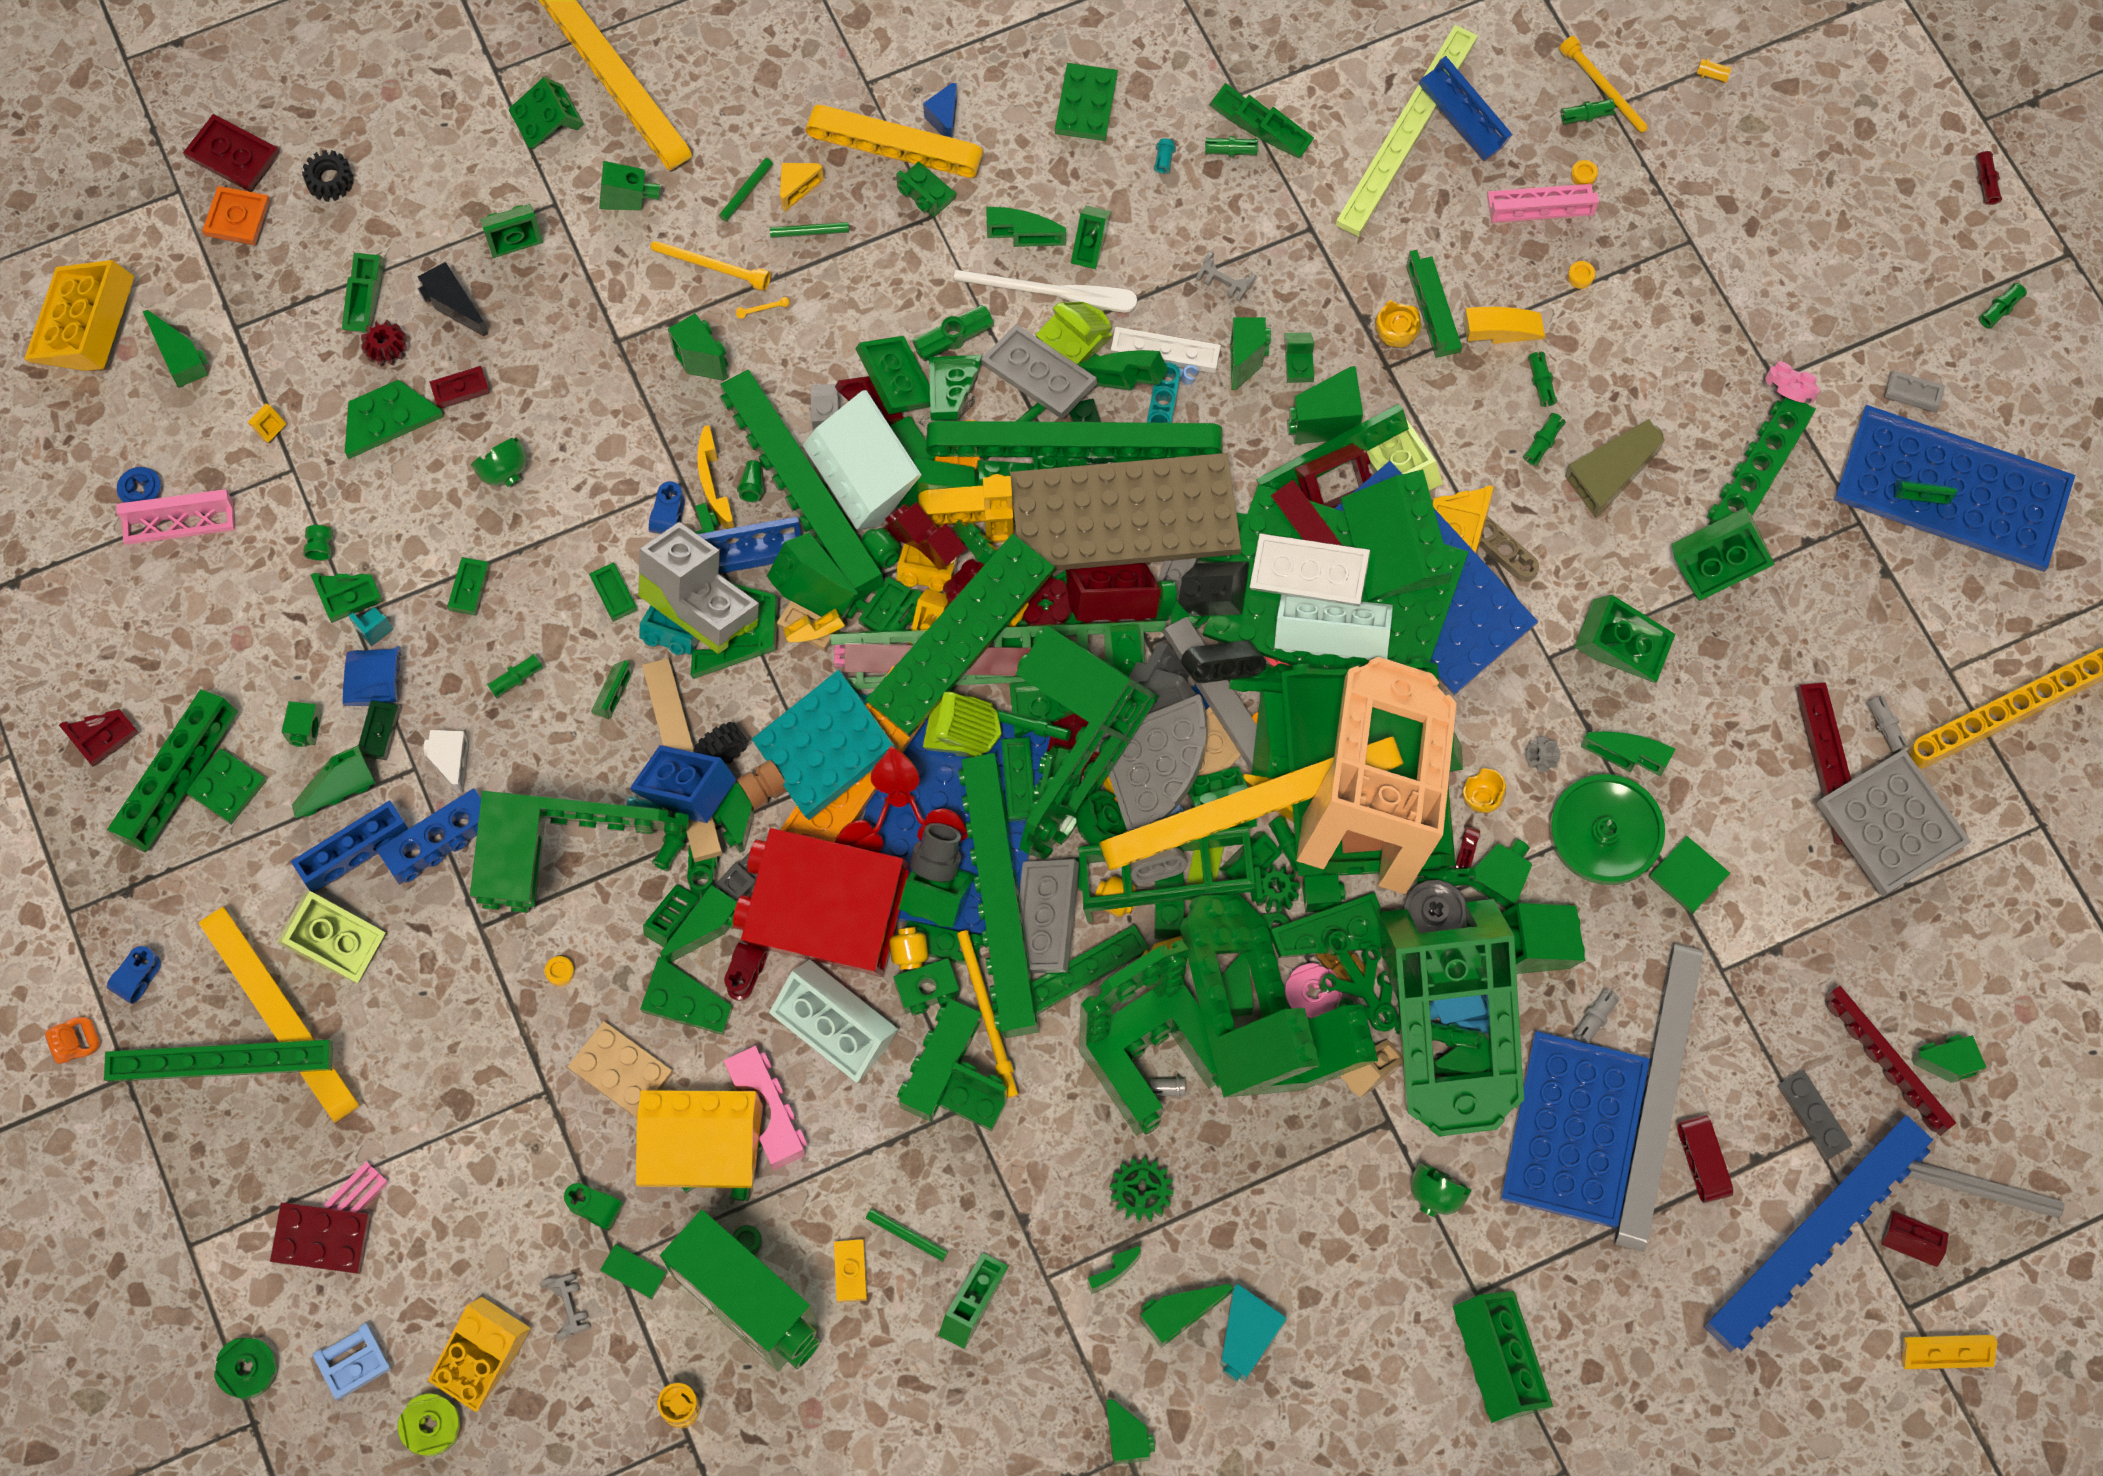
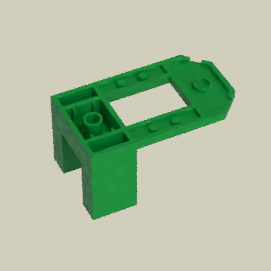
M1047 625L1044 630L1041 629L1034 637V645L1030 652L1020 659L1016 675L1088 721L1089 724L1087 727H1082L1075 739L1077 742L1073 749L1064 754L1057 774L1048 779L1041 799L1036 800L1028 812L1030 816L1026 820L1019 849L1028 855L1044 860L1052 854L1053 849L1051 847L1056 842L1062 845L1069 838L1076 827V815L1084 800L1100 790L1159 698V695ZM1106 733L1110 734L1111 737L1106 738L1099 748L1100 754L1095 762H1091L1085 769V778L1081 784L1075 786L1069 794L1068 799L1070 801L1067 806L1061 804Z
M482 791L470 897L476 898V904H482V909L499 910L500 905L511 907V912L528 913L529 908L535 909L546 818L550 819V824L567 825L568 821L579 822V827L596 828V824L608 825L607 830L624 831L625 827H633L636 833L653 834V830H664L665 834L681 835L682 831H688L689 815L676 813L675 818H672L667 810Z
M1240 894L1200 895L1192 899L1189 906L1191 909L1188 917L1183 919L1180 931L1183 942L1189 949L1188 962L1223 1098L1302 1091L1378 1061L1363 1004L1343 1005L1309 1020L1305 1008L1289 1009L1267 923ZM1246 953L1263 1016L1262 1019L1235 1029L1216 954Z
M1494 899L1465 902L1467 928L1426 933L1418 932L1408 909L1379 912L1383 967L1398 999L1406 1110L1408 1114L1416 1120H1420L1439 1137L1497 1130L1505 1122L1504 1118L1514 1107L1517 1108L1524 1101L1514 934ZM1486 995L1491 1072L1435 1078L1429 1001Z
M1183 940L1174 942L1171 945L1172 949L1162 945L1150 951L1106 979L1099 986L1102 992L1096 998L1091 995L1081 1003L1079 1052L1136 1136L1142 1132L1147 1135L1160 1126L1158 1122L1161 1121L1163 1106L1133 1064V1061L1140 1058L1145 1053L1144 1049L1153 1044L1156 1047L1169 1038V1033L1173 1036L1208 1089L1215 1085L1220 1088L1200 1006L1184 984L1189 949ZM1144 985L1146 988L1153 986L1152 990L1112 1015V1006L1119 1001L1121 1004L1126 1003L1136 995L1135 991Z

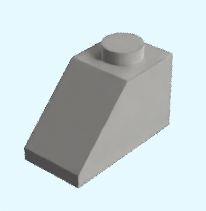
M836 384L811 385L810 399L813 431L839 410V392L835 388Z

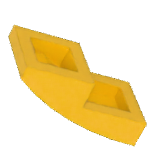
M835 608L813 623L806 614L783 628L788 642H803L826 636L845 625L841 615Z

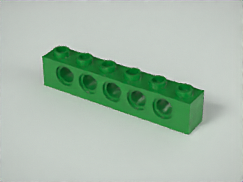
M1787 397L1784 398L1783 402L1776 401L1770 412V415L1773 416L1770 423L1764 421L1757 433L1761 437L1758 443L1752 441L1745 453V456L1748 457L1745 464L1739 462L1732 474L1736 478L1733 484L1727 483L1719 496L1723 499L1719 506L1714 504L1706 518L1710 520L1709 525L1735 513L1729 507H1735L1738 511L1747 507L1751 516L1754 515L1809 424L1816 408ZM1779 424H1784L1789 429H1784ZM1767 444L1773 445L1776 450L1770 449ZM1754 465H1759L1764 470H1758ZM1741 486H1747L1751 491H1746Z
M200 689L107 828V831L122 843L146 853L234 720L238 711L223 697Z

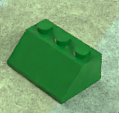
M1747 507L1671 544L1674 559L1699 601L1775 565L1762 534Z

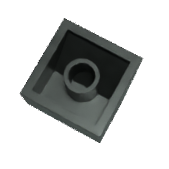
M1247 561L1196 563L1182 576L1178 603L1190 616L1242 615L1249 563Z

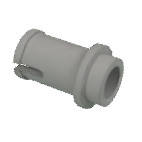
M1176 1076V1079H1150V1088L1156 1097L1177 1096V1099H1180V1096H1185V1079H1179V1076Z

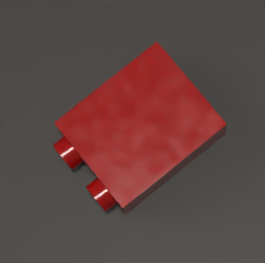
M769 828L766 841L756 839L752 844L748 857L747 871L748 873L756 874L757 878L752 897L741 895L737 901L733 915V928L743 930L741 936L743 942L761 949L883 977L890 953L889 940L895 933L900 913L899 905L911 867L903 858Z

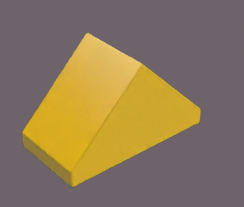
M782 163L780 199L782 209L785 212L824 181L823 169L819 163Z

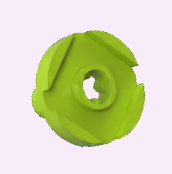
M423 1394L417 1396L407 1404V1407L398 1419L397 1428L400 1440L414 1454L424 1457L440 1455L458 1440L460 1431L459 1413L446 1398L439 1395ZM431 1417L432 1421H437V1426L433 1428L432 1433L421 1429V1425L426 1423V1418Z

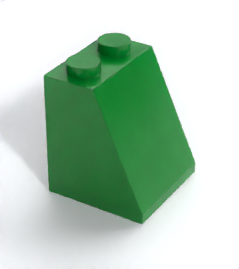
M1351 366L1295 396L1293 407H1289V419H1287L1288 435H1293L1294 445L1327 442L1362 423L1363 409L1356 366Z
M1518 903L1502 912L1503 917L1514 934L1516 974L1566 970L1586 961L1577 906Z

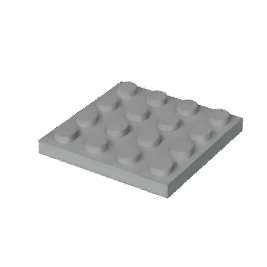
M1905 749L1816 803L1882 897L1972 842Z

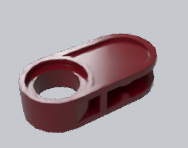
M1466 827L1454 869L1471 867L1480 830Z

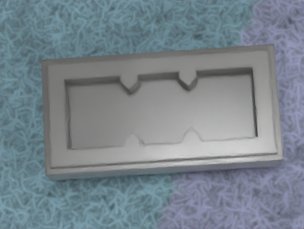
M1893 370L1889 378L1885 398L1937 413L1940 408L1945 385Z

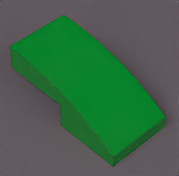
M1137 1246L1111 1256L1113 1269L1089 1277L1087 1284L1091 1295L1105 1289L1123 1277L1139 1260L1141 1256L1140 1247Z

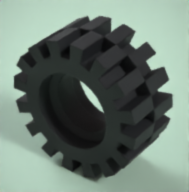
M322 150L323 155L321 156L316 152L313 154L315 159L309 157L307 159L308 164L303 165L304 171H302V176L312 196L315 195L316 199L320 201L323 197L325 202H329L330 197H333L334 201L338 200L337 195L339 194L343 198L346 196L344 190L350 192V184L354 182L347 159H344L340 153L337 155L336 151L331 150L330 155H328L327 150ZM335 170L338 172L337 176L331 181L322 182L318 180L319 175L324 171Z
M723 723L719 728L717 726L713 728L711 733L707 732L704 738H700L698 740L699 743L695 744L693 752L718 757L725 764H730L733 762L732 759L738 758L740 753L746 750L745 747L748 746V740L736 723Z

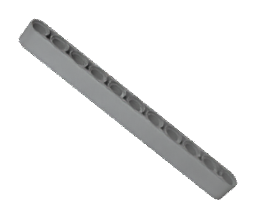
M1675 943L1669 956L1619 1225L1616 1228L1614 1245L1641 1252L1645 1251L1649 1239L1703 956V950Z

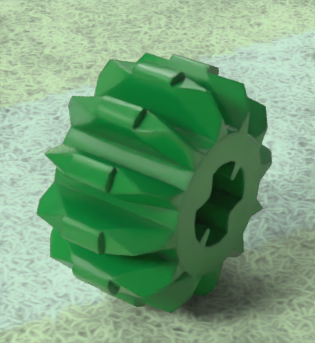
M1275 865L1270 866L1269 872L1261 869L1264 900L1256 901L1257 906L1266 904L1265 911L1267 913L1271 911V907H1275L1278 914L1282 912V906L1290 910L1293 906L1292 901H1298L1299 894L1296 891L1300 889V883L1293 882L1296 877L1295 873L1286 875L1285 866L1281 867L1280 872L1276 871ZM1276 886L1280 893H1275V890L1271 887Z

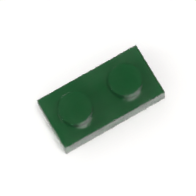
M370 701L358 744L364 757L386 760L400 711L398 705Z

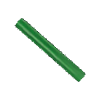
M764 158L720 212L719 217L723 221H728L772 167L773 162L770 159Z
M848 222L770 227V238L849 233Z
M872 1208L866 1216V1219L941 1262L945 1260L948 1251Z

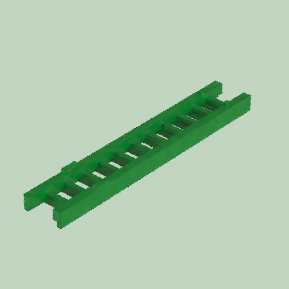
M1164 619L1006 626L995 639V647H1002V638L1022 637V647H1031V637H1035L1041 629L1044 630L1046 625L1063 636L1076 635L1077 643L1087 650L1088 635L1104 634L1105 661L1113 666L1110 627L1138 624L1141 663L1145 664L1143 632H1162L1166 624ZM928 629L830 633L831 645H845V643L890 644L895 642H911V645H914ZM856 672V676H846V679L854 689H875L888 673L864 676V672ZM963 675L955 685L1020 683L1027 681L1019 676Z

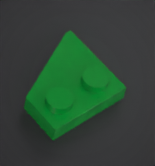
M319 573L311 574V578L331 623L349 616L352 612L356 613L383 602L371 574H357L354 576L336 573V576H320Z

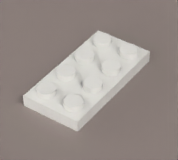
M1259 534L1250 589L1361 607L1371 552L1367 549Z

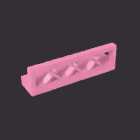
M1592 184L1488 191L1487 193L1491 223L1595 215L1599 204L1598 193H1593Z
M226 489L116 504L117 515L122 521L123 542L125 545L235 530L233 500ZM219 512H226L227 523L215 524L210 519ZM189 516H197L202 519L195 527L188 528L183 524ZM169 519L174 523L168 531H159L155 528L162 520ZM142 523L146 526L141 534L130 535V524Z

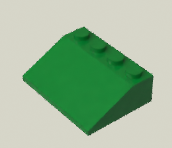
M1423 469L1396 475L1341 498L1353 547L1367 549L1371 552L1364 586L1368 602L1450 583L1451 568Z

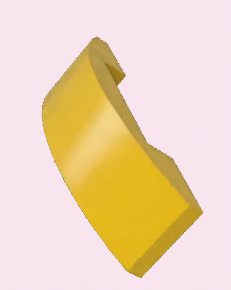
M707 425L702 430L698 444L697 462L699 477L710 510L714 511L717 521L723 528L730 529L734 528L728 499L727 497L716 499L708 463L718 461L710 426Z

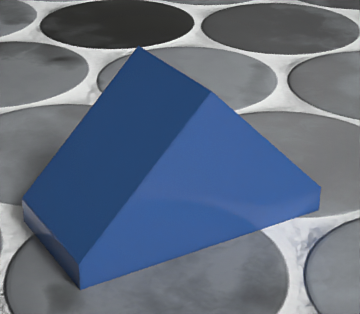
M957 83L949 84L923 103L924 118L942 136L953 138Z

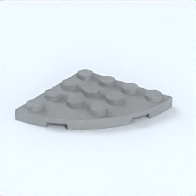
M1200 694L1148 714L1110 772L1109 778L1127 832L1166 818L1181 803L1195 782L1202 766L1207 744V717ZM1106 733L1099 743V747L1106 738L1111 737L1110 734Z

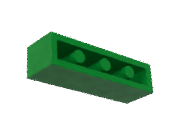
M952 999L949 1000L947 1006L942 1005L935 1018L938 1024L934 1032L928 1031L922 1045L926 1048L921 1057H915L910 1068V1072L913 1074L908 1083L905 1081L902 1083L897 1094V1098L900 1099L899 1105L901 1109L931 1123L953 1079L951 1068L953 1063L961 1064L982 1022L981 1012Z

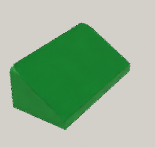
M1896 480L1895 498L1949 505L1957 494L1956 488L1947 485Z
M624 660L613 665L591 710L593 714L608 720L609 718L611 719L632 675L629 661Z
M1256 832L1251 836L1254 867L1266 870L1282 853L1266 833ZM1243 845L1219 869L1229 880L1247 878Z

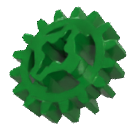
M1143 1157L1141 1164H1137L1133 1158L1131 1159V1167L1128 1168L1126 1165L1121 1164L1120 1170L1122 1174H1113V1179L1117 1183L1110 1184L1109 1190L1116 1192V1194H1113L1110 1200L1111 1202H1119L1116 1212L1119 1213L1125 1210L1126 1220L1134 1215L1136 1216L1137 1223L1140 1224L1142 1217H1146L1150 1223L1154 1213L1159 1217L1163 1216L1161 1207H1170L1171 1203L1166 1198L1173 1197L1174 1191L1167 1189V1187L1172 1185L1173 1180L1164 1179L1167 1169L1164 1168L1158 1171L1157 1161H1154L1150 1166L1147 1165V1158ZM1138 1172V1176L1133 1180H1126L1127 1177ZM1148 1174L1154 1176L1159 1184L1153 1183ZM1139 1185L1145 1186L1144 1196L1138 1195ZM1124 1197H1129L1135 1204V1207L1129 1205ZM1159 1199L1155 1205L1145 1209V1205L1151 1200Z

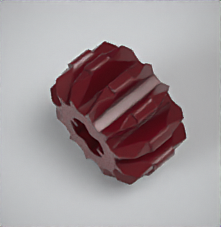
M387 319L381 325L376 320L375 327L366 326L367 333L361 335V349L363 353L367 354L366 356L369 361H377V364L382 366L385 361L392 365L394 358L402 360L401 352L407 351L405 343L407 337L397 323L392 325Z

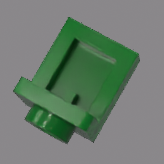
M706 503L696 505L695 508L702 530L694 533L702 534L715 531L714 528L718 527V522L714 511L708 512Z

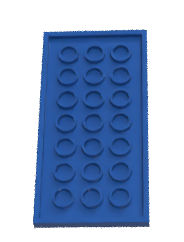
M1866 405L1863 409L1834 500L2045 572L2050 563L2075 475ZM1896 480L1947 485L1956 488L1957 494L1949 505L1895 498Z
M1389 461L1354 492L1402 473ZM1342 502L1334 509L1344 512ZM1435 510L1443 543L1468 551V557L1430 662L1438 664L1440 681L1455 696L1538 624V620Z

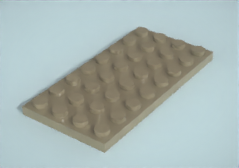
M1228 453L1010 472L1016 536L1055 566L1056 570L1241 554Z

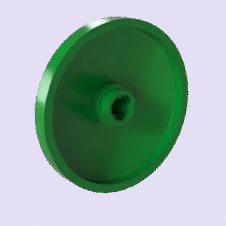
M1599 774L1585 777L1573 783L1559 797L1551 815L1550 836L1557 856L1575 875L1596 884L1619 885L1641 877L1656 862L1664 845L1665 822L1657 802L1642 786L1625 777Z

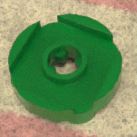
M237 1338L227 1343L220 1350L216 1358V1371H214L215 1380L222 1391L231 1397L248 1400L263 1394L271 1386L278 1374V1367L273 1351L264 1342L255 1338ZM244 1361L248 1364L252 1361V1372L249 1375L242 1374L240 1376L238 1373L241 1370L240 1363Z

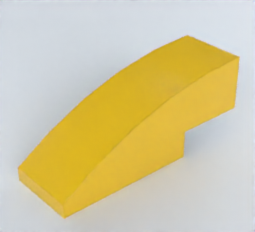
M1472 307L1465 309L1463 320L1467 342L1491 339L1492 344L1545 339L1542 316L1539 312L1509 307Z

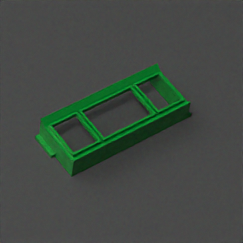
M1249 827L1228 828L1175 847L1183 852L1200 850L1204 884L1133 892L1130 864L1121 867L1124 894L1091 897L1088 864L1105 862L1100 845L1078 847L1079 857L1076 858V861L1079 862L1078 889L1083 894V910L1087 922L1093 921L1092 912L1191 900L1200 895H1231L1250 892L1252 902L1264 900L1260 867H1254ZM1243 844L1247 878L1213 882L1209 849Z

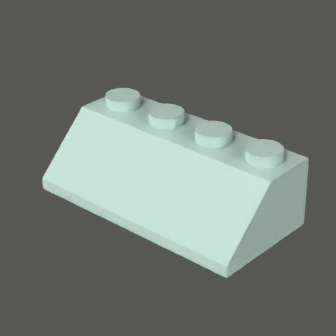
M1281 594L1274 648L1285 652L1305 651L1313 655L1334 654L1342 658H1351L1353 656L1366 658L1367 660L1377 657L1387 659L1393 605L1362 602L1360 607Z
M810 959L792 970L769 1011L773 1017L856 1083L861 1081L883 1055L898 1031L894 1025Z

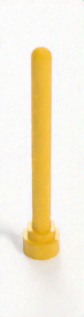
M1572 35L1560 45V52L1566 58L1575 59L1608 98L1614 100L1616 107L1640 133L1646 132L1648 129L1647 124L1584 55L1581 42L1576 36Z
M653 241L650 244L652 251L749 281V284L753 285L754 289L766 291L770 283L771 272L759 268L758 270L753 269L750 271L658 241Z

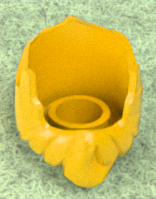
M1392 300L1388 301L1375 318L1377 334L1388 346L1403 348L1410 345L1421 331L1419 311L1411 305L1397 304Z

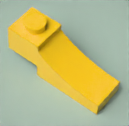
M995 474L983 478L986 537L991 540V543H1004L1013 533L1011 476Z

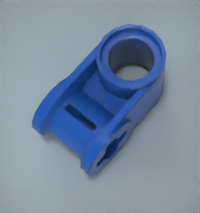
M667 481L659 486L654 508L649 518V532L662 534L678 522L681 523L685 499L682 495L681 487L677 483Z
M145 946L133 948L120 967L109 978L107 989L130 1004L136 1003L144 994L146 987L161 968L160 958ZM143 959L148 960L146 965L141 964Z

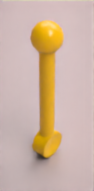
M782 297L780 301L747 309L738 307L735 314L738 318L742 319L749 313L778 306L788 307L790 300L787 297Z

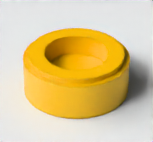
M1580 160L1573 165L1571 180L1576 185H1593L1598 175V169L1593 162Z
M1575 262L1569 269L1568 281L1575 288H1587L1593 283L1595 269L1588 262Z
M563 956L551 958L546 963L544 969L547 980L552 985L559 987L569 984L575 974L571 961Z

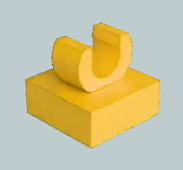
M266 403L247 422L258 436L267 443L286 425L285 421L272 406Z

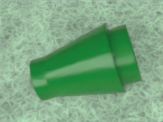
M750 460L746 462L744 472L737 487L739 497L743 501L757 502L764 494L761 472L762 464L758 461Z

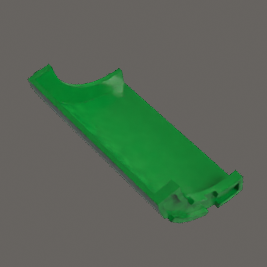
M1426 658L1409 659V664H1403L1432 673L1439 681L1438 664L1426 662ZM1309 664L1292 665V670L1281 672L1290 773L1334 757L1345 676L1349 669L1356 666L1360 668L1363 664L1347 665L1346 669L1309 668ZM1372 707L1367 745L1394 737L1404 764L1387 772L1417 781L1423 723ZM1449 786L1447 790L1443 836L1421 870L1456 866ZM1313 798L1292 805L1296 855L1298 853L1302 818ZM1340 841L1324 869L1297 862L1298 876L1380 874L1382 851L1343 854L1342 841Z

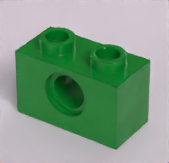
M948 958L893 976L905 1014L919 1015L928 1011L929 1006L938 1003L939 1006H946L950 999L956 1001L955 998L960 996L959 987ZM925 983H931L936 988L930 995L922 994L919 989Z

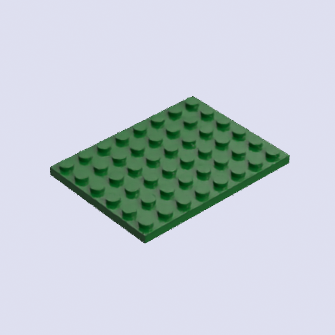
M1258 484L1239 535L1241 554L1232 555L1230 562L1247 561L1249 563L1242 615L1209 616L1203 636L1222 643L1250 641L1263 656L1289 665L1309 664V668L1346 669V666L1351 664L1367 665L1370 660L1362 657L1342 658L1334 654L1313 655L1305 651L1285 652L1274 648L1281 594L1250 589L1259 534L1300 540L1302 538L1271 498V495L1278 490ZM1310 501L1342 546L1353 547L1344 512ZM1444 544L1451 568L1450 583L1369 601L1371 603L1393 605L1387 660L1400 664H1409V659L1426 658V662H1431L1468 557V551ZM1365 589L1362 602H1368Z

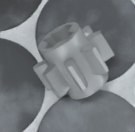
M1538 737L1537 742H1529L1525 756L1530 763V768H1537L1538 772H1549V767L1558 766L1557 763L1561 753L1557 746V741H1549L1548 737Z

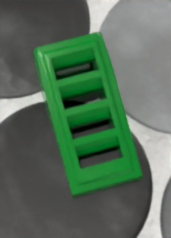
M676 884L643 924L644 936L665 947L699 902L700 897ZM678 898L687 903V905L683 906L674 900ZM669 907L679 912V915L668 910ZM662 917H665L666 919L670 920L672 923H671V924L667 923L666 921L662 920Z

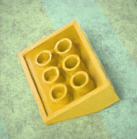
M113 260L56 267L24 360L31 363L81 371L104 369L135 276Z
M641 1090L637 1112L636 1186L753 1188L763 1105L757 1092Z

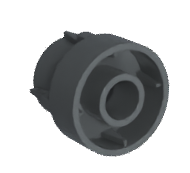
M930 823L924 829L922 840L914 845L910 859L911 869L919 876L932 881L944 882L954 879L961 861V854L958 851L961 839L960 832L945 824Z

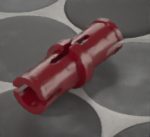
M1991 151L1980 152L1976 155L1980 173L1978 181L1983 187L1985 203L1987 205H1994L2002 201L1998 184L2000 179L1999 172L1995 170L1993 153Z

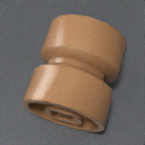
M771 760L756 767L755 774L748 772L736 780V783L740 784L752 803L754 811L767 804L768 797L777 798L787 792L783 786L785 781Z

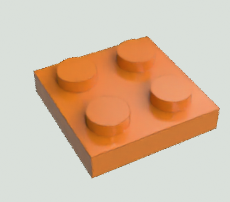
M217 186L202 230L204 236L256 245L270 203L269 196Z

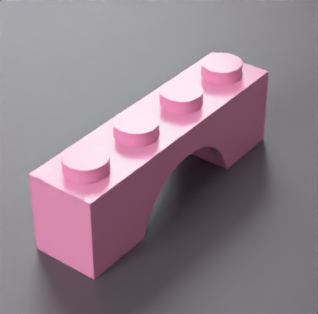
M756 1046L723 1060L736 1090L756 1091L758 1096L765 1100L771 1108L770 1123L766 1131L759 1137V1140L773 1171L804 1157L803 1147L807 1145L801 1130L795 1131L791 1124V1121L795 1120L794 1114L789 1104L783 1105L779 1095L783 1094L777 1078L771 1080L767 1070L772 1067L765 1052L759 1054Z

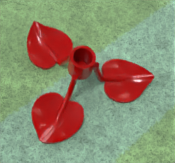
M890 746L871 772V783L880 792L888 793L876 826L872 829V826L865 820L851 822L839 832L834 843L879 853L883 847V838L877 832L881 829L890 804L895 807H903L910 803L917 821L922 825L917 831V837L920 841L922 840L925 827L930 823H940L953 827L960 832V843L968 837L962 819L951 810H933L927 814L926 820L922 818L915 803V797L910 793L919 784V773L914 764L903 753Z

